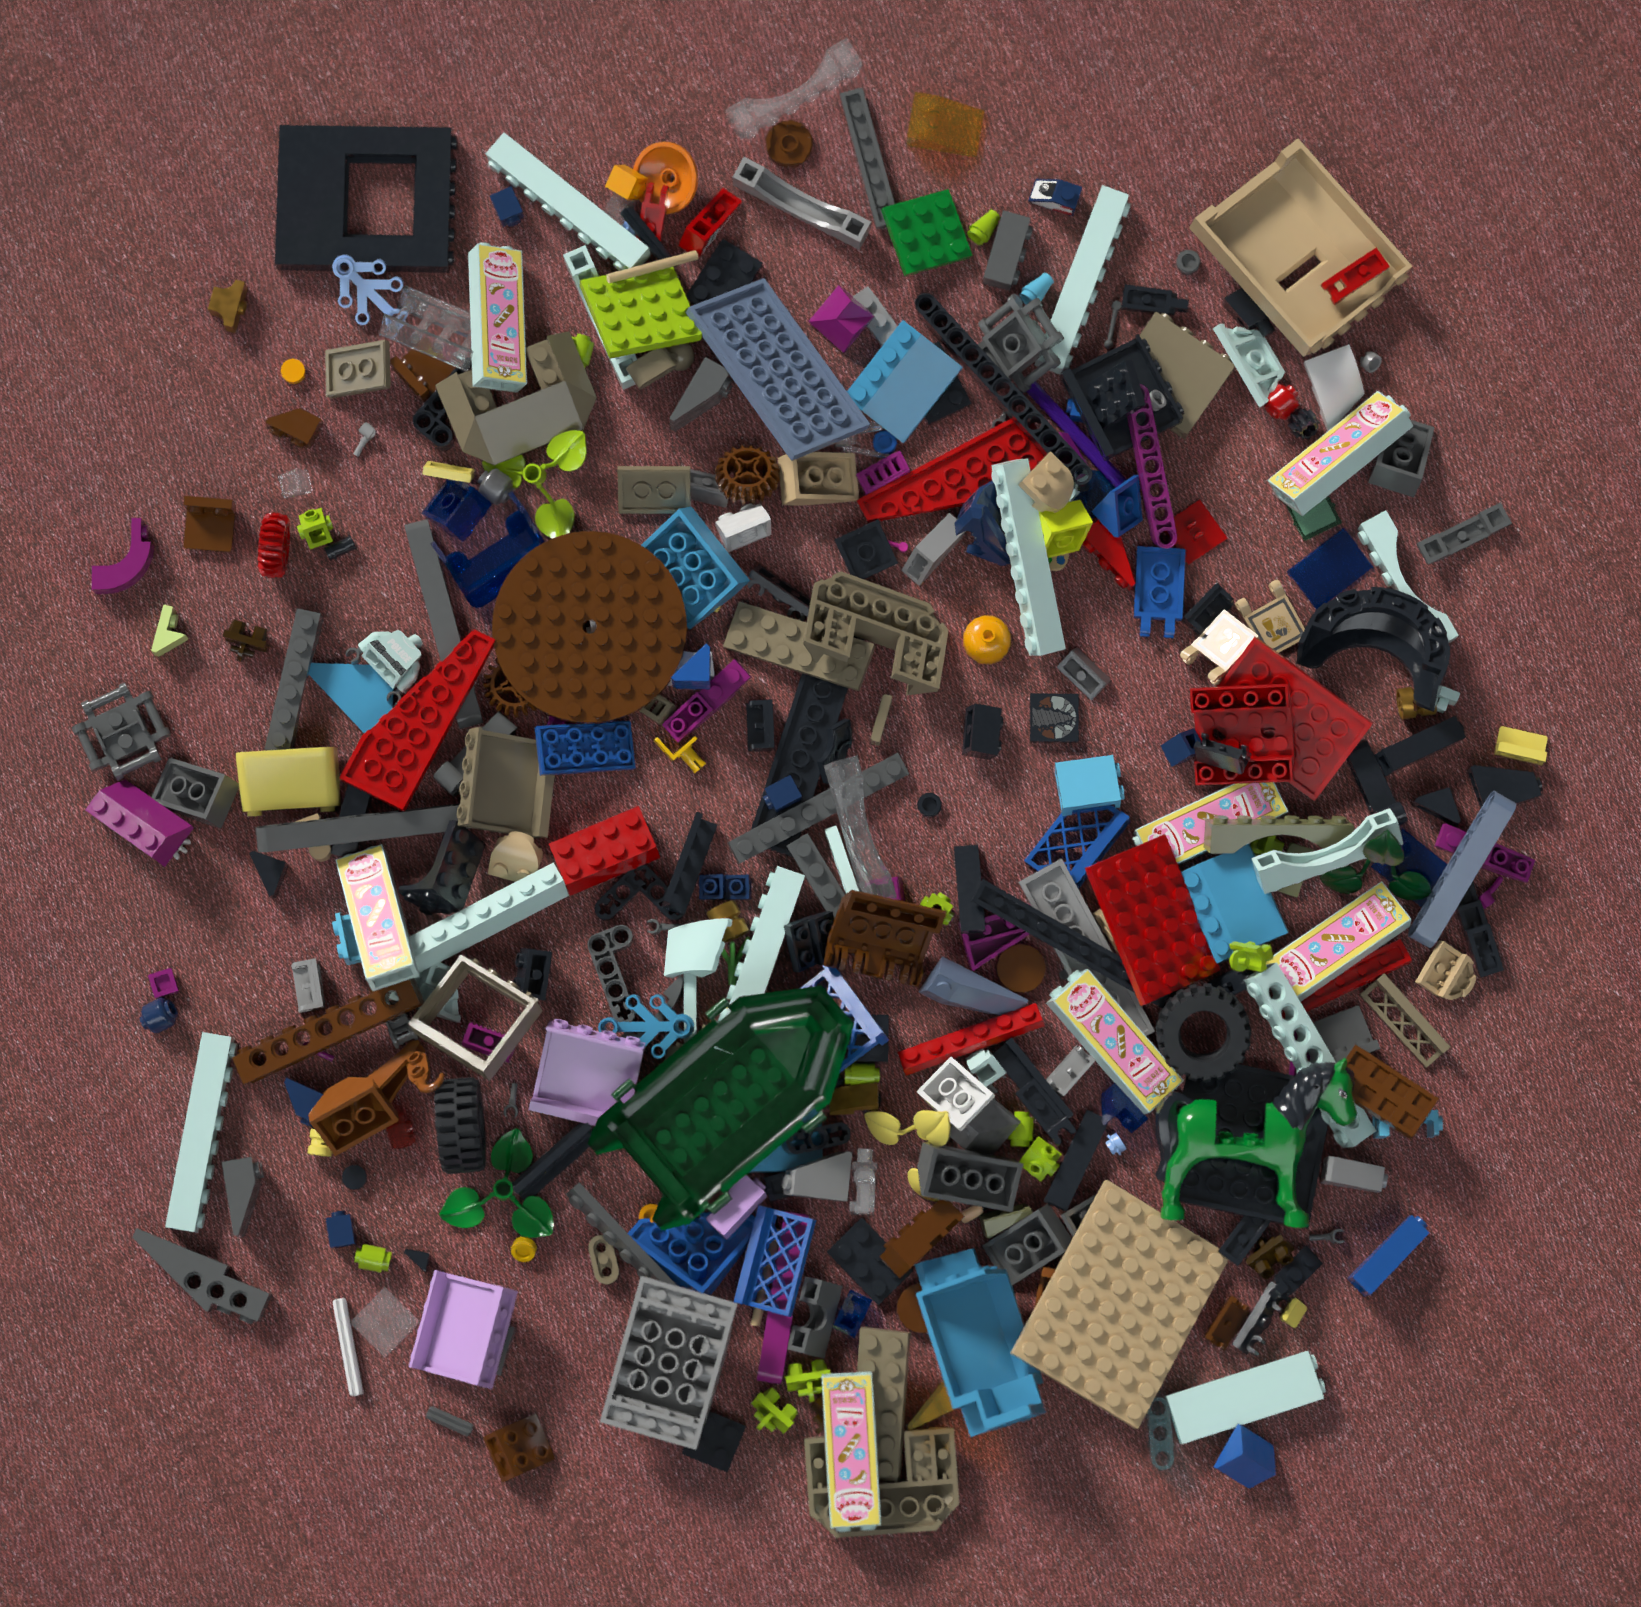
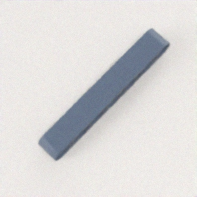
M1493 791L1488 796L1434 886L1432 893H1430L1408 931V937L1428 948L1434 946L1516 808L1515 802L1496 791Z

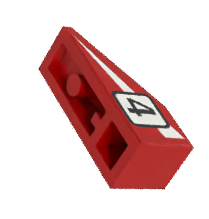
M722 188L685 228L679 246L687 252L696 251L699 259L739 208L742 200Z

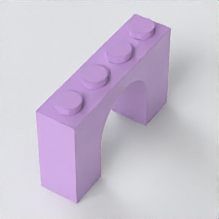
M745 1175L729 1189L728 1193L733 1199L715 1215L711 1213L706 1220L727 1240L758 1205L767 1198L766 1193L763 1191L766 1187L756 1177L751 1180Z

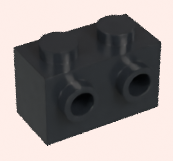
M977 703L966 708L962 755L987 760L998 756L1002 746V742L999 739L1000 730L1004 723V718L1001 716L1002 708Z
M520 948V953H517L515 965L518 967L517 977L513 979V982L519 986V991L524 994L530 992L538 1000L546 1001L552 952Z

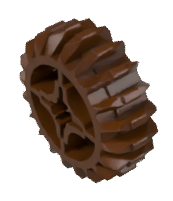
M742 444L740 449L737 450L732 447L731 453L725 451L723 458H719L718 465L715 468V481L720 492H724L726 499L732 497L734 503L741 500L743 506L746 501H750L754 505L755 500L758 499L763 503L764 496L771 497L772 491H776L777 484L780 481V467L777 464L776 458L771 457L769 450L763 452L762 446L754 449L752 444L749 448H745ZM762 470L766 473L764 478L760 476ZM732 471L735 472V477L733 479H731V477L729 476V474Z
M496 658L495 663L497 667L488 666V669L493 674H484V678L490 682L483 683V688L491 689L484 693L485 698L493 697L489 701V705L494 706L498 703L495 709L496 712H501L505 708L504 715L506 717L510 715L511 710H514L515 718L519 717V710L523 711L524 716H528L526 709L528 707L535 712L537 710L535 707L518 695L513 687H509L511 684L508 679L500 684V687L496 688L497 679L503 672ZM503 693L504 695L513 694L517 698L518 703L506 702L499 695Z

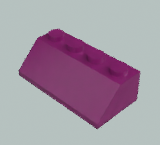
M126 779L99 790L85 809L97 820L164 867L194 828Z

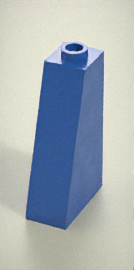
M1412 1215L1408 1216L1346 1279L1363 1296L1371 1295L1429 1234L1426 1230L1428 1225L1419 1216L1415 1218Z

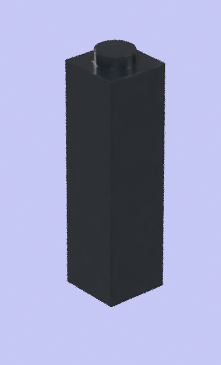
M1453 716L1382 749L1374 756L1386 777L1459 743L1466 738L1465 730L1462 723L1457 720L1456 716Z

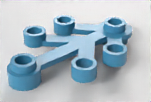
M632 994L626 998L625 1004L627 1008L634 1010L645 1022H618L613 1017H607L601 1020L598 1025L599 1032L608 1031L606 1029L608 1022L614 1025L612 1032L616 1034L618 1032H645L640 1038V1042L646 1043L645 1047L659 1032L670 1031L661 1043H657L651 1048L652 1056L657 1059L666 1055L667 1049L677 1038L684 1039L689 1037L695 1028L693 1019L686 1014H676L666 1004L665 997L661 994H655L650 998V1006L653 1009H659L669 1021H659L641 1003V998L636 994ZM633 997L637 1000L636 1006L630 1005V998ZM655 997L661 999L662 1003L660 1006L654 1004ZM682 1021L686 1023V1030H681L679 1028V1022ZM657 1046L663 1049L662 1055L655 1053Z

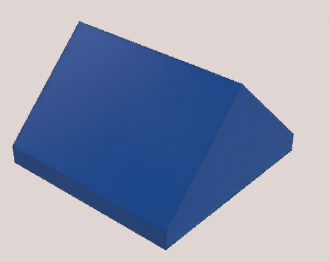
M1139 475L1132 476L1110 491L1092 511L1114 537H1120L1143 521Z
M707 644L671 677L672 685L676 689H710L711 653L710 647Z
M1237 1424L1214 1468L1250 1489L1276 1475L1274 1445L1242 1425Z

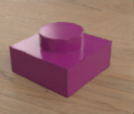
M173 968L148 975L155 999L180 992Z

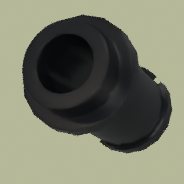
M350 535L333 544L327 543L328 546L324 547L330 561L333 559L336 561L338 560L337 557L356 549Z

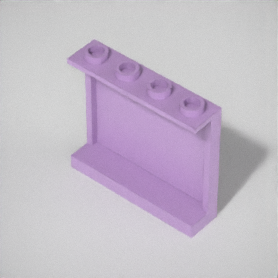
M562 1019L550 1020L546 1027L547 1033L529 1110L585 1124L588 1122L589 1125L595 1126L597 1119L617 1102L611 1096L612 1092L629 1078L637 1085L646 1043L640 1042L639 1038L633 1036L623 1038L616 1036L617 1034L612 1031L604 1030L598 1032L592 1030V1027L587 1025H578L577 1027L568 1025V1022ZM632 1088L621 1100L625 1103L635 1094V1090Z
M434 1270L422 1319L417 1331L414 1349L411 1353L409 1367L492 1389L518 1291Z

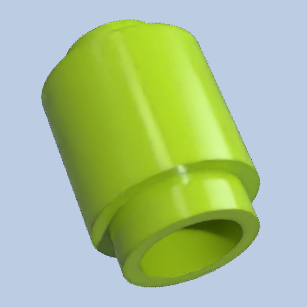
M577 334L572 339L585 368L589 365L594 343L590 341L591 338L589 336Z
M853 1062L845 1068V1084L879 1083L880 1068H875V1063Z
M1016 1111L1015 1117L1021 1122L1009 1135L1008 1140H1010V1146L1028 1148L1030 1147V1142L1033 1141L1034 1118L1029 1117V1112Z
M363 1244L362 1249L357 1248L354 1262L359 1263L358 1268L380 1273L381 1271L388 1272L392 1252L386 1251V1248Z

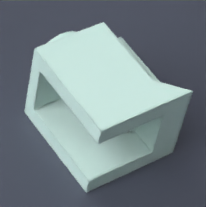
M982 1048L966 1058L971 1073H976L979 1081L985 1087L1006 1074L989 1049L985 1051Z

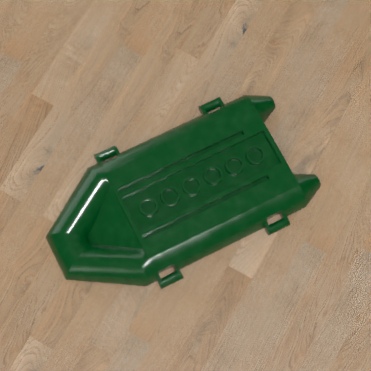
M822 986L740 996L731 1004L723 997L705 1013L711 1020L705 1027L637 1085L629 1078L611 1093V1096L617 1102L597 1119L587 1144L596 1155L624 1148L663 1193L652 1218L661 1231L687 1225L707 1208L715 1215L733 1199L727 1192L732 1186L801 1127L809 1134L827 1119L821 1110L831 1102L854 1023ZM728 1007L731 1012L718 1022L715 1017ZM714 1046H716V1047H718V1048H720V1049H723V1050H725V1051H727V1052H724V1051L715 1049ZM633 1088L636 1093L624 1103L621 1098ZM815 1109L818 1113L805 1124L802 1119ZM721 1190L723 1195L710 1205L708 1199Z

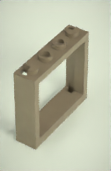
M460 955L408 1025L415 1035L490 1081L542 1013V1009L538 1004L539 1000L530 992L524 994L519 991V986L510 980L505 982L500 979L501 976L493 969L489 968L487 971L482 968V964L475 958H470L469 960ZM468 974L525 1008L486 1061L429 1026Z

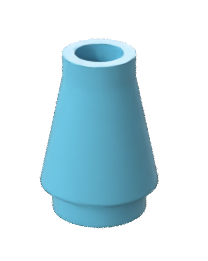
M1043 273L1040 277L1023 287L1019 295L1023 303L1027 305L1036 298L1042 301L1050 286L1054 283L1052 277L1047 273Z

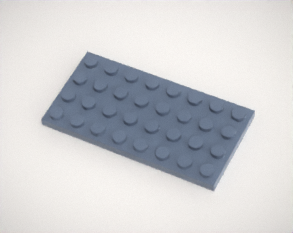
M765 278L688 307L686 314L701 331L704 340L791 461L868 429L870 425L868 420Z

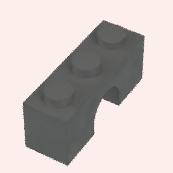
M805 1277L799 1301L808 1304L810 1317L803 1326L793 1325L787 1347L788 1350L825 1359L841 1295V1285Z

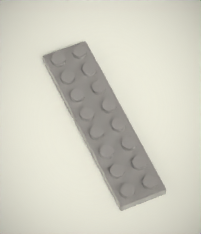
M1062 859L1018 882L1032 907L1111 951ZM1054 948L1068 976L1076 970L1081 972L1089 969L1145 1036L1155 1032L1135 993Z

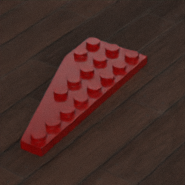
M1009 419L856 501L868 523L875 520L883 521L960 507L979 487L992 481L991 465L1028 458L1030 471H1032L1045 456L1012 419ZM1034 423L1030 424V429L1037 430Z
M475 629L471 631L453 649L452 653L443 661H440L432 672L426 677L424 676L397 702L393 709L379 719V722L373 728L368 729L362 735L339 779L405 812L491 654L496 640Z

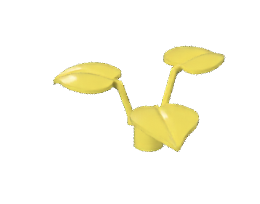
M868 1111L865 1113V1120L870 1132L878 1141L886 1145L896 1144L899 1141V1135H905L914 1129H917V1134L921 1139L928 1140L927 1143H931L934 1146H944L950 1136V1117L948 1111H919L914 1116V1125L904 1130H900V1122L891 1114L882 1111ZM911 1168L908 1171L909 1184L921 1196L918 1169ZM921 1196V1197H923V1198H925V1199H927V1200H931V1201H936V1202H937V1201L939 1200V1199H936V1198H930V1197Z

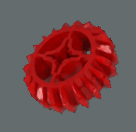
M273 512L272 514L267 513L263 517L260 527L257 559L259 572L262 576L281 578L287 570L291 540L290 520L287 515Z

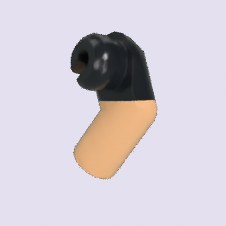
M973 1205L961 1212L964 1215L962 1222L967 1223L979 1217L987 1207Z

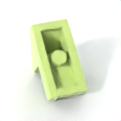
M163 605L151 649L155 656H161L189 639L185 634L171 631L172 628H176L178 623L177 611L172 606Z

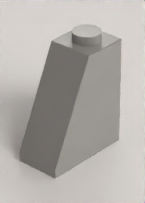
M950 513L914 548L901 570L919 586L958 544L966 532L964 531L956 536L954 523L957 518Z
M836 1152L787 1169L782 1179L783 1195L830 1201H847L852 1152Z
M1328 1156L1323 1159L1320 1183L1379 1193L1382 1191V1188L1387 1186L1388 1174L1384 1173L1385 1167Z

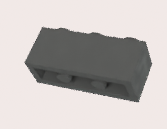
M1003 210L984 274L983 284L1007 291L1011 290L1012 284L1017 285L1021 271L1016 269L1019 262H1024L1027 249L1023 248L1025 239L1030 241L1033 226H1029L1031 218Z

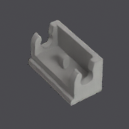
M314 958L292 963L299 1013L326 1009L319 961Z
M1076 1045L1046 1080L1055 1092L1063 1098L1096 1060L1093 1056L1088 1055L1081 1046Z

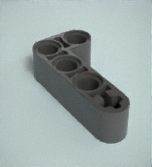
M501 712L495 714L482 728L485 731L514 735L518 729ZM467 746L451 762H445L433 776L435 781L452 797L460 793L459 788L464 775L462 762L466 756Z
M618 925L592 935L587 945L613 1017L618 1022H634L636 1018L635 1011L627 1008L625 1002H623L629 996L614 956V953L627 949L633 943V934L630 928L624 925ZM625 931L628 933L629 938L625 943H618L615 940L618 932ZM596 940H603L606 943L603 951L596 952L592 949V945ZM607 962L614 965V971L609 975L601 973V966ZM614 985L621 986L623 989L621 996L617 998L609 995V990ZM623 1002L625 1010L631 1011L628 1014L629 1019L618 1018L621 1010L617 1003Z

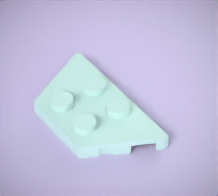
M1218 324L1213 328L1214 332L1259 408L1264 406L1269 401V393L1275 390L1278 381L1285 373L1283 367L1260 331L1246 330L1237 326L1234 329L1225 328V324Z

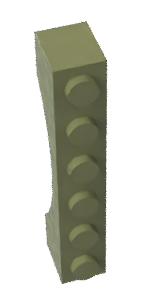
M1216 815L1213 819H1205L1203 847L1209 853L1234 854L1254 840L1273 835H1291L1307 839L1325 849L1349 836L1354 831V825L1343 816H1332L1331 819H1323L1320 816H1308V819H1299L1297 816H1285L1284 819H1276L1274 816H1261V819H1252L1250 816L1240 815L1237 816V819H1228L1227 816Z

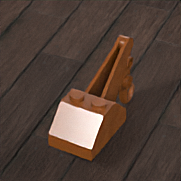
M419 1040L410 1041L401 1051L367 1078L348 1077L328 1088L308 1114L310 1124L335 1156L399 1121L398 1112L391 1102L408 1077L412 1084L416 1085L422 1093H430L442 1084L444 1074L440 1073L439 1078L435 1082L427 1085L431 1069L428 1057L425 1054L426 1050Z

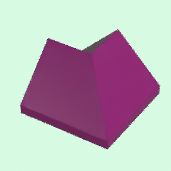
M838 285L808 322L845 353L875 316L844 288Z

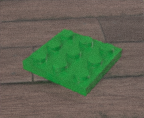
M949 189L882 208L881 212L904 277L971 258L972 253Z

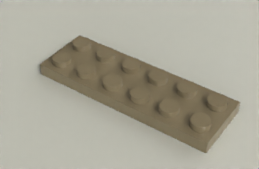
M743 602L738 603L723 644L725 649L856 691L861 689L876 646L872 643L853 638L850 658L847 662L823 654L816 664L803 644L806 622Z
M861 1327L857 1372H872L878 1480L898 1482L901 1475L911 1332Z

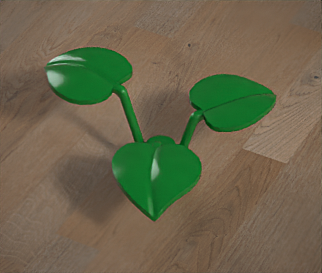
M518 1128L504 1134L492 1149L491 1162L493 1167L497 1170H506L503 1179L495 1182L494 1192H491L479 1201L478 1193L468 1187L457 1188L447 1197L439 1213L441 1219L455 1227L471 1228L478 1225L484 1219L485 1213L481 1205L493 1197L501 1201L510 1199L519 1208L512 1215V1225L518 1234L528 1238L552 1235L554 1221L548 1204L537 1196H528L523 1204L519 1203L513 1195V1185L508 1180L510 1171L522 1173L532 1162L531 1147Z

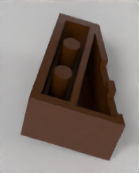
M939 1199L926 1213L921 1210L912 1219L914 1222L912 1226L907 1223L898 1232L900 1235L898 1239L893 1236L884 1245L886 1250L879 1257L901 1278L964 1218V1215L950 1201Z

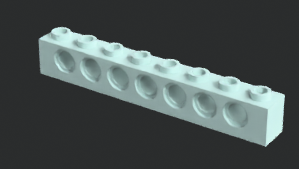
M1277 962L1266 964L1267 970L1263 972L1256 971L1244 979L1248 993L1255 998L1261 1015L1268 1020L1272 1027L1273 1035L1281 1042L1286 1057L1292 1061L1297 1069V1073L1299 1070L1315 1062L1336 1063ZM1269 989L1273 992L1272 998L1269 995ZM1282 1010L1285 1012V1019L1282 1018ZM1294 1031H1296L1298 1035L1297 1041L1294 1038ZM1307 1052L1310 1055V1061H1308L1306 1058ZM1356 1104L1357 1117L1353 1123L1345 1127L1336 1124L1327 1112L1320 1109L1323 1120L1330 1125L1336 1142L1342 1148L1355 1147L1376 1132L1364 1109Z

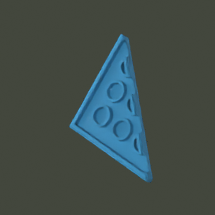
M311 663L309 670L311 678L363 733L373 728L384 714L393 709L394 695L388 701L386 699L388 693L394 691V688L392 689L371 665Z

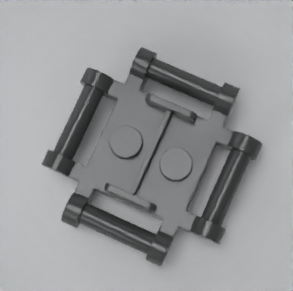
M1012 294L1007 299L1008 302L988 318H983L978 322L980 329L985 335L982 337L983 341L978 345L1011 381L1012 379L1022 392H1027L1031 388V384L1051 368L1055 369L1061 364L1060 359L1052 352L1051 348L1063 341L1064 336L1055 329L1041 307L1043 304L1039 298L1032 300L1023 307L1020 297ZM1012 310L1014 311L1011 315H1009L1006 319H1004L1000 324H998L995 328H993V325H995L998 321H1000L1004 316H1006V315H1007L1009 312H1011ZM1032 312H1034L1035 316L1037 317V319L1045 329L1046 333L1048 334V339L1042 331V329L1040 328L1037 321L1032 320L1029 315ZM1043 356L1046 361L1024 377L1021 372Z
M126 682L119 685V688L92 701L86 700L81 703L89 720L76 724L71 729L74 735L78 736L89 759L91 772L110 765L118 781L131 771L154 761L156 763L162 760L156 743L169 737L171 732L168 727H165L152 700L154 696L151 691H146L133 698ZM124 696L125 703L98 716L95 715L93 710ZM144 704L157 731L155 734L151 735L138 706ZM92 728L106 756L102 759L98 758L86 732ZM149 749V753L119 766L118 763Z

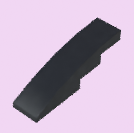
M348 784L339 817L367 814L373 796ZM359 842L334 844L330 854L344 857L347 854L357 853Z
M978 845L954 846L961 934L985 932L984 908L971 901L981 883Z
M1472 881L1455 911L1478 974L1482 978L1504 971L1491 926L1487 922L1481 900L1478 899Z
M1089 1110L1086 1111L1044 1202L1064 1212L1067 1211L1107 1127L1108 1119Z

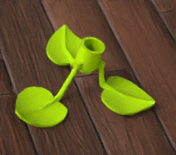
M572 430L563 432L550 441L547 447V455L554 460L552 463L542 464L541 466L528 464L526 466L522 454L497 465L482 461L483 468L488 473L493 469H498L513 480V488L515 489L521 485L522 476L527 482L536 485L550 504H543L538 508L535 522L538 529L552 539L571 532L575 514L572 505L567 500L559 499L554 502L553 498L542 486L547 477L545 470L558 464L564 471H575L583 465L587 455L586 435L583 431Z

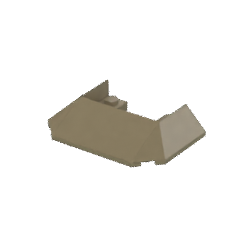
M569 331L549 335L546 340L525 348L541 388L540 391L497 408L489 389L473 386L472 370L459 375L456 372L435 385L463 453L477 457L489 464L497 465L549 444L555 436L563 432L584 430L597 397Z
M841 571L834 574L831 578L822 579L813 585L803 644L816 664L823 654L847 662L850 658L853 636L895 650L891 678L908 684L906 695L937 692L939 690L949 630L944 623H939L933 614L935 610L930 603Z
M928 1427V1429L904 1431L907 1479H900L898 1482L878 1481L881 1525H876L875 1530H861V1526L851 1527V1531L836 1532V1528L830 1527L825 1435L805 1438L809 1514L836 1538L936 1531L959 1504L954 1428Z

